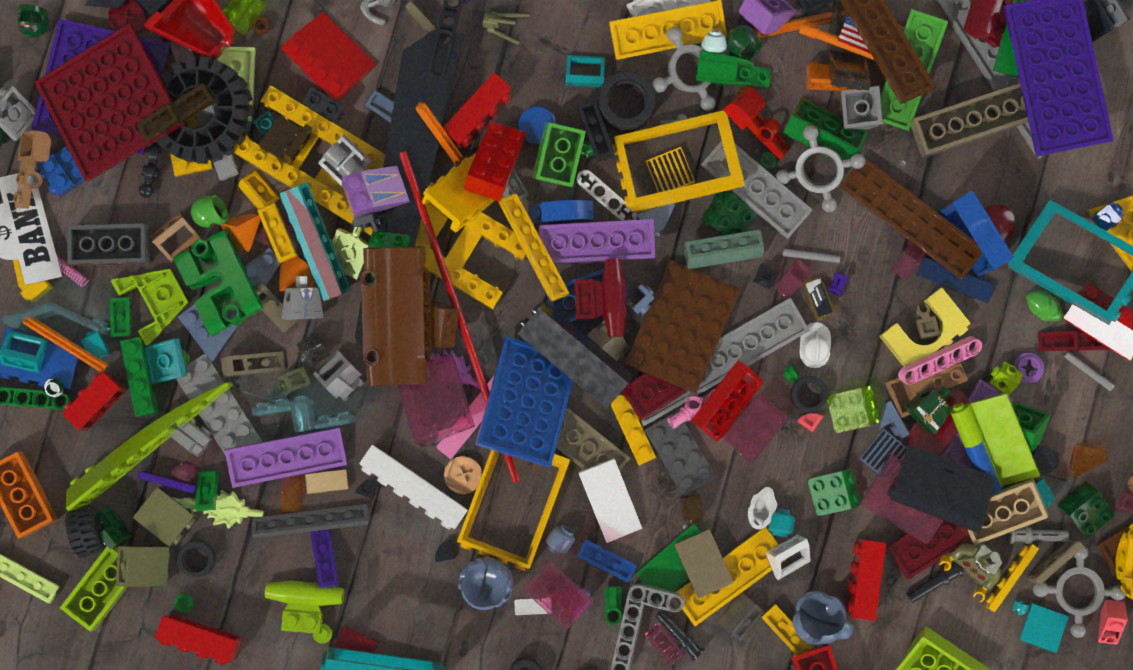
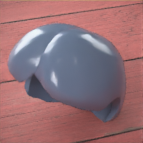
M811 591L804 594L796 604L793 627L797 635L808 644L825 645L833 643L837 639L844 640L852 635L854 629L852 621L847 617L848 613L845 604L836 596H830L823 591Z

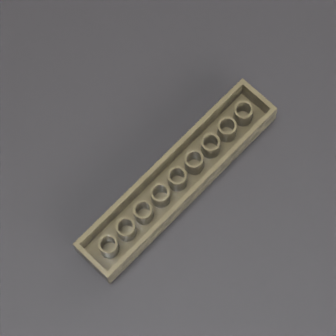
M1097 64L1103 94L1106 96L1108 92ZM1018 83L914 118L910 125L921 157L925 158L1028 123L1021 86Z

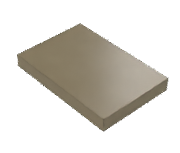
M710 529L674 545L697 598H701L733 583Z
M1068 540V542L1061 545L1027 575L1026 578L1031 583L1041 585L1084 546L1080 541Z

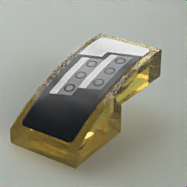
M821 276L804 282L803 288L810 301V306L816 320L820 321L834 316L835 312Z

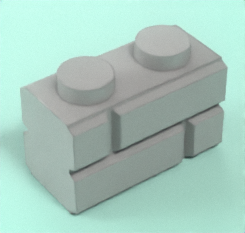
M194 418L180 427L174 423L172 426L176 430L170 437L196 457H200L214 440L210 436L212 433L207 428H199L195 425L197 421Z

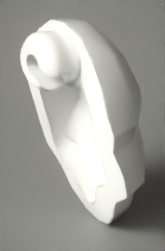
M765 487L752 497L751 505L748 509V519L751 526L755 529L765 528L771 522V516L777 508L774 492L770 487Z

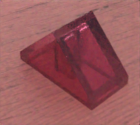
M909 241L890 271L907 281L921 263L925 252Z
M798 258L774 288L789 299L813 270Z

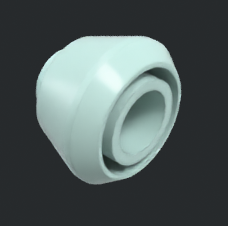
M710 30V33H706L701 43L703 49L709 52H723L727 48L725 35L721 34L720 30Z

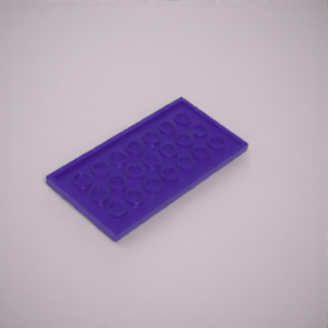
M1030 0L1005 5L1003 8L1036 157L1113 142L1114 139L1083 0Z

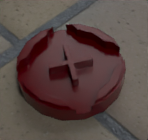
M127 0L120 10L110 8L108 12V24L113 31H118L130 23L133 25L136 33L139 34L147 21L146 12L135 0Z

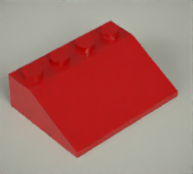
M324 12L296 32L281 47L283 53L326 95L338 102H341L377 66Z

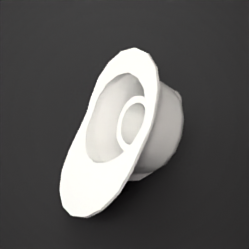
M813 322L807 325L810 331L800 337V358L806 366L820 368L829 360L831 335L825 325Z

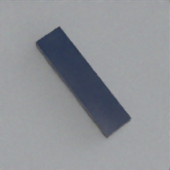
M923 257L916 274L919 277L986 304L989 303L995 285L968 274L960 280L938 262Z

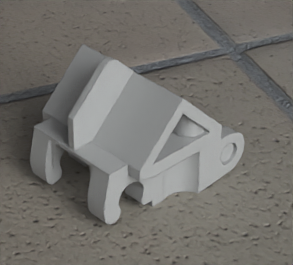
M337 350L336 354L318 372L315 371L313 375L336 399L340 396L346 402L350 398L348 395L357 386L361 387L365 382L359 378L362 374ZM342 360L344 364L325 381L323 377Z

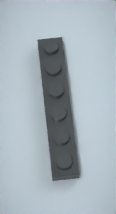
M363 504L252 518L253 538L368 525V506Z

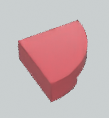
M808 413L798 418L796 422L813 432L824 416L817 413Z

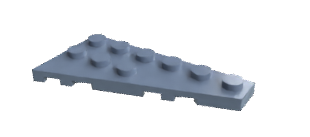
M269 247L244 267L254 288H257V284L260 281L266 286L282 263L278 262L276 254ZM195 304L178 316L212 363H214L229 338L239 327V325H233L215 336H211ZM237 312L232 313L231 319L236 316Z

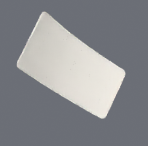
M550 598L514 601L515 615L551 614Z

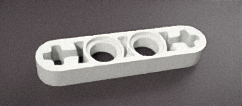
M589 170L579 172L577 175L578 185L619 221H626L624 220L625 215L622 212L620 215L617 214L623 205L626 207L625 201ZM582 175H589V181L591 183H593L594 180L597 181V183L593 185L591 190L588 189L590 187L589 183L581 182ZM598 186H602L605 189V194L601 197L596 196L594 193L595 188ZM611 199L619 201L620 205L617 209L609 207L608 203ZM631 207L624 208L626 213L632 212ZM636 212L632 214L633 220L637 219Z

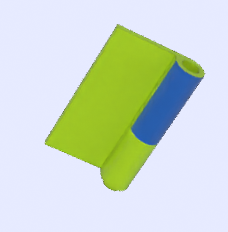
M1007 393L967 404L958 403L952 407L953 409L950 411L973 469L996 477L992 494L999 492L1004 485L1040 477Z

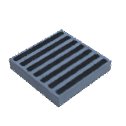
M882 429L859 459L890 483L901 470L907 447L885 429Z

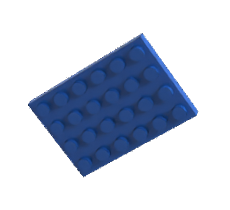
M506 336L475 445L550 468L573 380L529 343Z

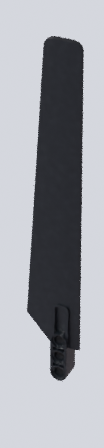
M444 0L438 28L402 52L383 168L398 167L410 202L379 212L385 220V231L382 232L409 235L410 242L408 247H413L416 244L421 216L399 153L407 152L422 198H424L423 193L430 184L439 141L416 111V106H418L419 102L426 103L443 127L464 39V34L456 32L462 10V0H458L459 3L455 7L448 5L450 0ZM451 17L454 19V23L446 25L444 20ZM442 36L450 38L446 44H442L439 40ZM371 276V279L374 282L375 277ZM362 296L355 332V340L361 346H363Z

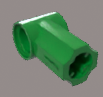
M604 587L605 620L610 625H617L622 620L621 587ZM610 611L618 612L619 619L616 622H611L608 619Z

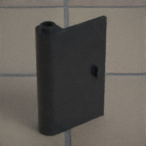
M908 445L898 480L894 485L891 484L889 486L887 495L890 496L889 500L979 533L985 520L996 477Z

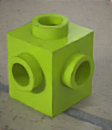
M1004 361L1000 367L997 365L992 370L990 384L1009 396L1019 386L1024 374L1013 365Z

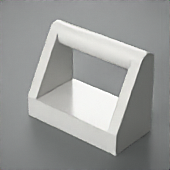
M797 534L766 552L777 580L810 562V548L806 538ZM800 551L802 558L781 569V561Z

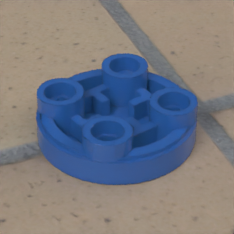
M531 107L520 116L518 130L526 133L525 141L527 143L540 146L545 121L556 124V120L549 110L543 107Z

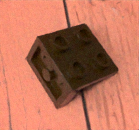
M279 116L259 143V147L291 166L311 139L312 127L305 124L301 129L282 116Z

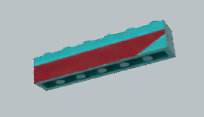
M308 183L279 193L323 301L350 291L351 288Z

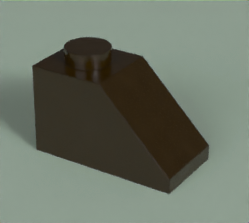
M697 494L679 498L683 521L688 520V524L700 522L699 518H704L701 495Z

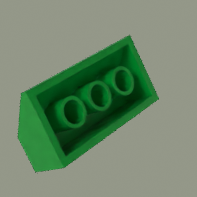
M801 97L783 131L790 138L796 139L810 147L809 140L803 136V130L805 127L813 125L819 132L816 138L818 146H828L834 149L842 160L850 159L852 155L859 154L869 133L865 130L844 129L843 118Z

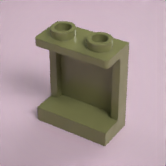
M157 487L133 518L168 546L178 545L184 537L182 533L186 529L189 530L195 524L194 518L197 515L191 513L174 500L162 487Z
M118 546L116 585L124 587L167 586L169 577L168 561L170 558L169 547Z

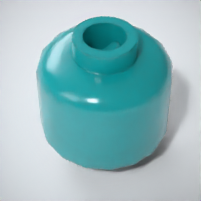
M778 509V512L772 514L768 527L769 531L772 532V536L787 538L788 535L793 534L795 517L789 514V510Z

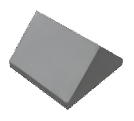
M880 86L841 91L844 129L868 130L883 124Z

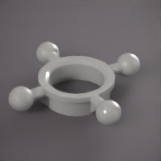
M671 27L667 31V38L669 41L674 42L676 51L668 63V77L654 79L652 87L655 92L661 93L666 90L667 85L672 83L681 91L697 92L702 99L700 102L702 109L711 111L714 109L716 102L713 97L708 96L705 89L710 83L700 82L696 86H690L683 83L676 72V63L682 54L689 53L699 58V52L706 50L697 45L684 46L681 40V30L677 27ZM728 47L723 52H715L717 54L730 56V50L728 49Z
M809 125L803 130V136L809 140L811 148L805 150L800 155L795 171L789 172L781 169L776 173V179L782 184H787L790 179L798 178L801 185L807 190L822 193L824 198L822 201L823 210L833 212L837 208V202L831 197L830 191L840 184L844 175V168L852 166L855 169H860L865 165V158L862 154L857 153L852 155L850 159L842 160L834 149L828 146H818L816 139L819 134L818 129L813 125ZM823 153L830 156L837 166L835 178L827 183H816L808 178L804 170V162L810 155Z
M1086 546L1074 555L1076 567L1066 570L1059 577L1056 586H1048L1044 582L1041 585L1035 584L1033 586V592L1036 596L1044 597L1047 594H1056L1060 606L1068 613L1075 615V623L1072 624L1070 631L1076 638H1081L1086 634L1083 616L1096 611L1102 604L1104 596H1111L1117 601L1124 599L1126 596L1121 590L1120 585H1115L1111 589L1104 588L1099 575L1093 570L1084 567V559L1087 558L1089 553ZM1075 574H1084L1089 577L1095 588L1092 601L1082 608L1070 606L1063 597L1065 581Z

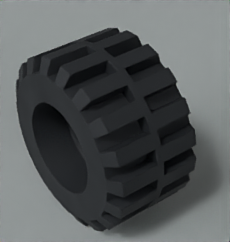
M88 505L66 513L65 528L74 553L81 559L103 552L106 545L102 542L99 533L104 528L95 508Z

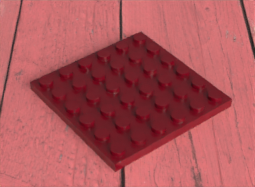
M130 23L34 82L86 182L93 180L184 125L181 122L148 142L136 126V124L166 104H172L173 102L138 34Z

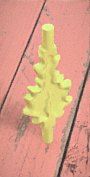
M220 490V495L217 494L216 510L203 511V514L209 513L207 518L215 519L213 525L226 523L228 529L235 522L241 524L243 518H248V516H264V511L250 509L249 506H245V500H239L235 491L227 494L223 490ZM190 496L183 499L172 497L183 507L190 509L191 513L197 511L194 509L195 498L193 499Z

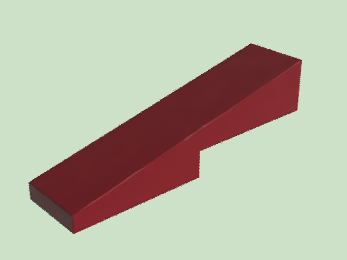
M1082 331L1038 332L1039 352L1110 350Z

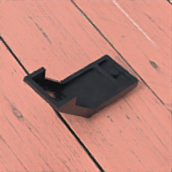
M1087 0L1084 2L1092 43L1131 19L1120 0Z

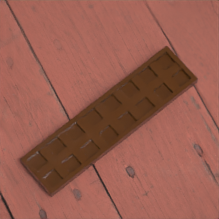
M866 158L865 165L860 169L853 168L839 186L844 192L960 280L964 278L982 255V251L973 239Z

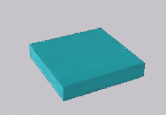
M179 338L144 347L152 384L187 376Z
M1031 603L1018 640L1057 653L1069 616Z

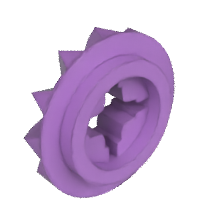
M1033 353L1021 354L1013 364L1018 371L1024 374L1021 380L1024 383H1034L1044 373L1043 361ZM1029 362L1030 367L1036 370L1029 371L1027 374L1026 370L1021 368V366H1026Z

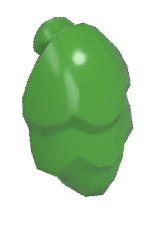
M1034 290L1027 293L1026 299L1029 309L1045 322L1060 321L1064 318L1060 301L1050 293L1043 290Z

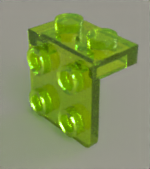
M870 386L828 396L827 401L835 432L840 433L879 423V413L875 408L874 393Z

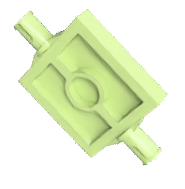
M361 226L355 227L353 233L338 228L332 244L345 275L357 280L360 278L364 268L363 248H368L369 243L360 237Z

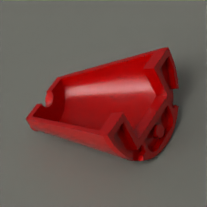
M173 0L161 13L157 11L144 24V27L213 60H217L221 56V50L225 46L229 48L235 41L233 36L236 31L216 0Z

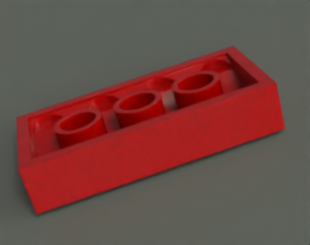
M738 360L691 421L717 443L764 382L747 365Z

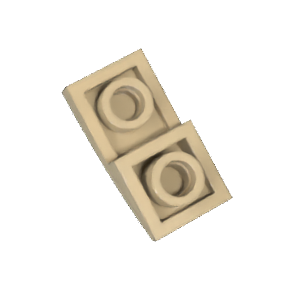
M346 470L305 475L307 494L348 489Z

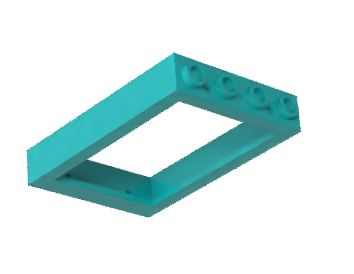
M1049 200L1014 252V258L1008 261V267L1110 326L1112 321L1116 322L1121 315V312H1119L1123 305L1126 307L1132 298L1130 294L1133 291V272L1106 311L1026 265L1023 261L1055 213L1132 256L1133 246Z
M328 646L327 652L323 651L320 670H445L443 662Z

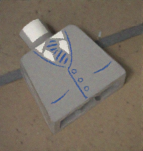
M296 276V288L285 289L282 319L323 318L319 289L317 287H308L307 276Z

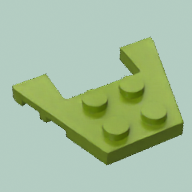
M171 269L111 280L119 296L137 287L155 321L138 330L146 346H149L189 304Z

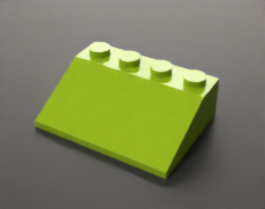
M925 626L913 640L894 670L990 669Z

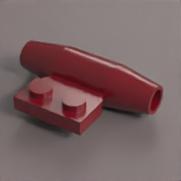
M605 259L602 283L594 279L575 280L576 319H596L604 314L608 337H624L627 307L626 282L621 259Z

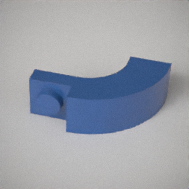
M563 200L528 205L529 218L533 225L594 220L593 201Z

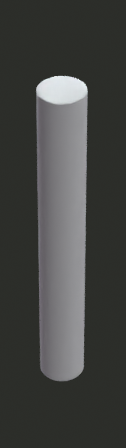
M784 248L782 256L834 263H840L841 258L840 255Z
M1067 351L1064 357L1107 390L1111 391L1114 388V384L1071 352Z

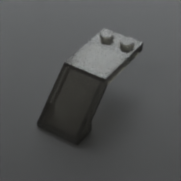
M833 1L829 33L840 36L848 15L840 1ZM828 43L827 59L831 85L840 88L848 87L855 90L869 91L871 82L867 57Z

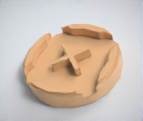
M460 456L451 460L444 472L445 483L450 490L458 494H468L476 490L482 476V470L478 462L467 456Z

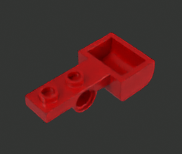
M745 86L735 94L723 111L742 130L748 127L769 148L771 153L780 160L791 146L778 133L780 130L779 122L773 118L765 120L759 114L765 107L766 101L752 87Z

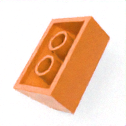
M812 61L806 67V90L844 91L866 88L868 86L866 66H861V63L858 62L842 65V62L837 61L830 62V64H823L822 61Z

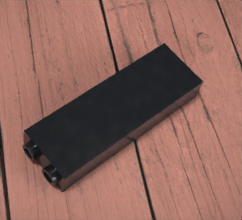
M546 301L541 306L537 304L530 312L533 316L530 319L526 317L520 324L522 329L518 335L607 409L630 383L634 375Z

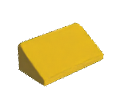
M256 171L241 179L238 187L257 209H261L274 202L276 203L280 199Z

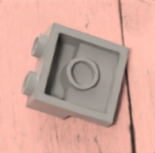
M13 86L6 89L3 87L0 89V127L13 141H16L34 121L36 109Z

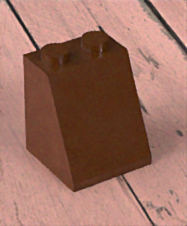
M430 299L431 346L439 348L455 346L460 309Z

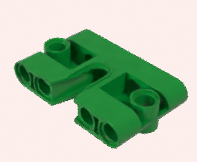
M225 229L210 236L205 241L196 240L192 248L173 257L186 286H190L192 290L210 285L221 279V283L218 286L210 289L194 303L211 336H215L233 325H241L245 318L263 309L260 298ZM206 247L205 252L200 254L201 250ZM237 312L236 316L231 319L232 313Z

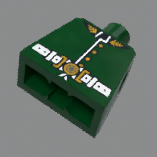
M942 386L938 392L925 388L909 401L904 408L926 431L936 434L952 410L951 406L945 401L952 392L945 386Z

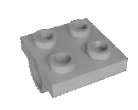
M343 135L326 151L318 164L342 186L343 176L364 171L372 161L352 141Z

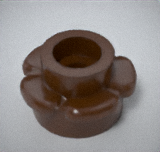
M257 17L252 24V28L258 35L267 34L271 30V22L268 18Z

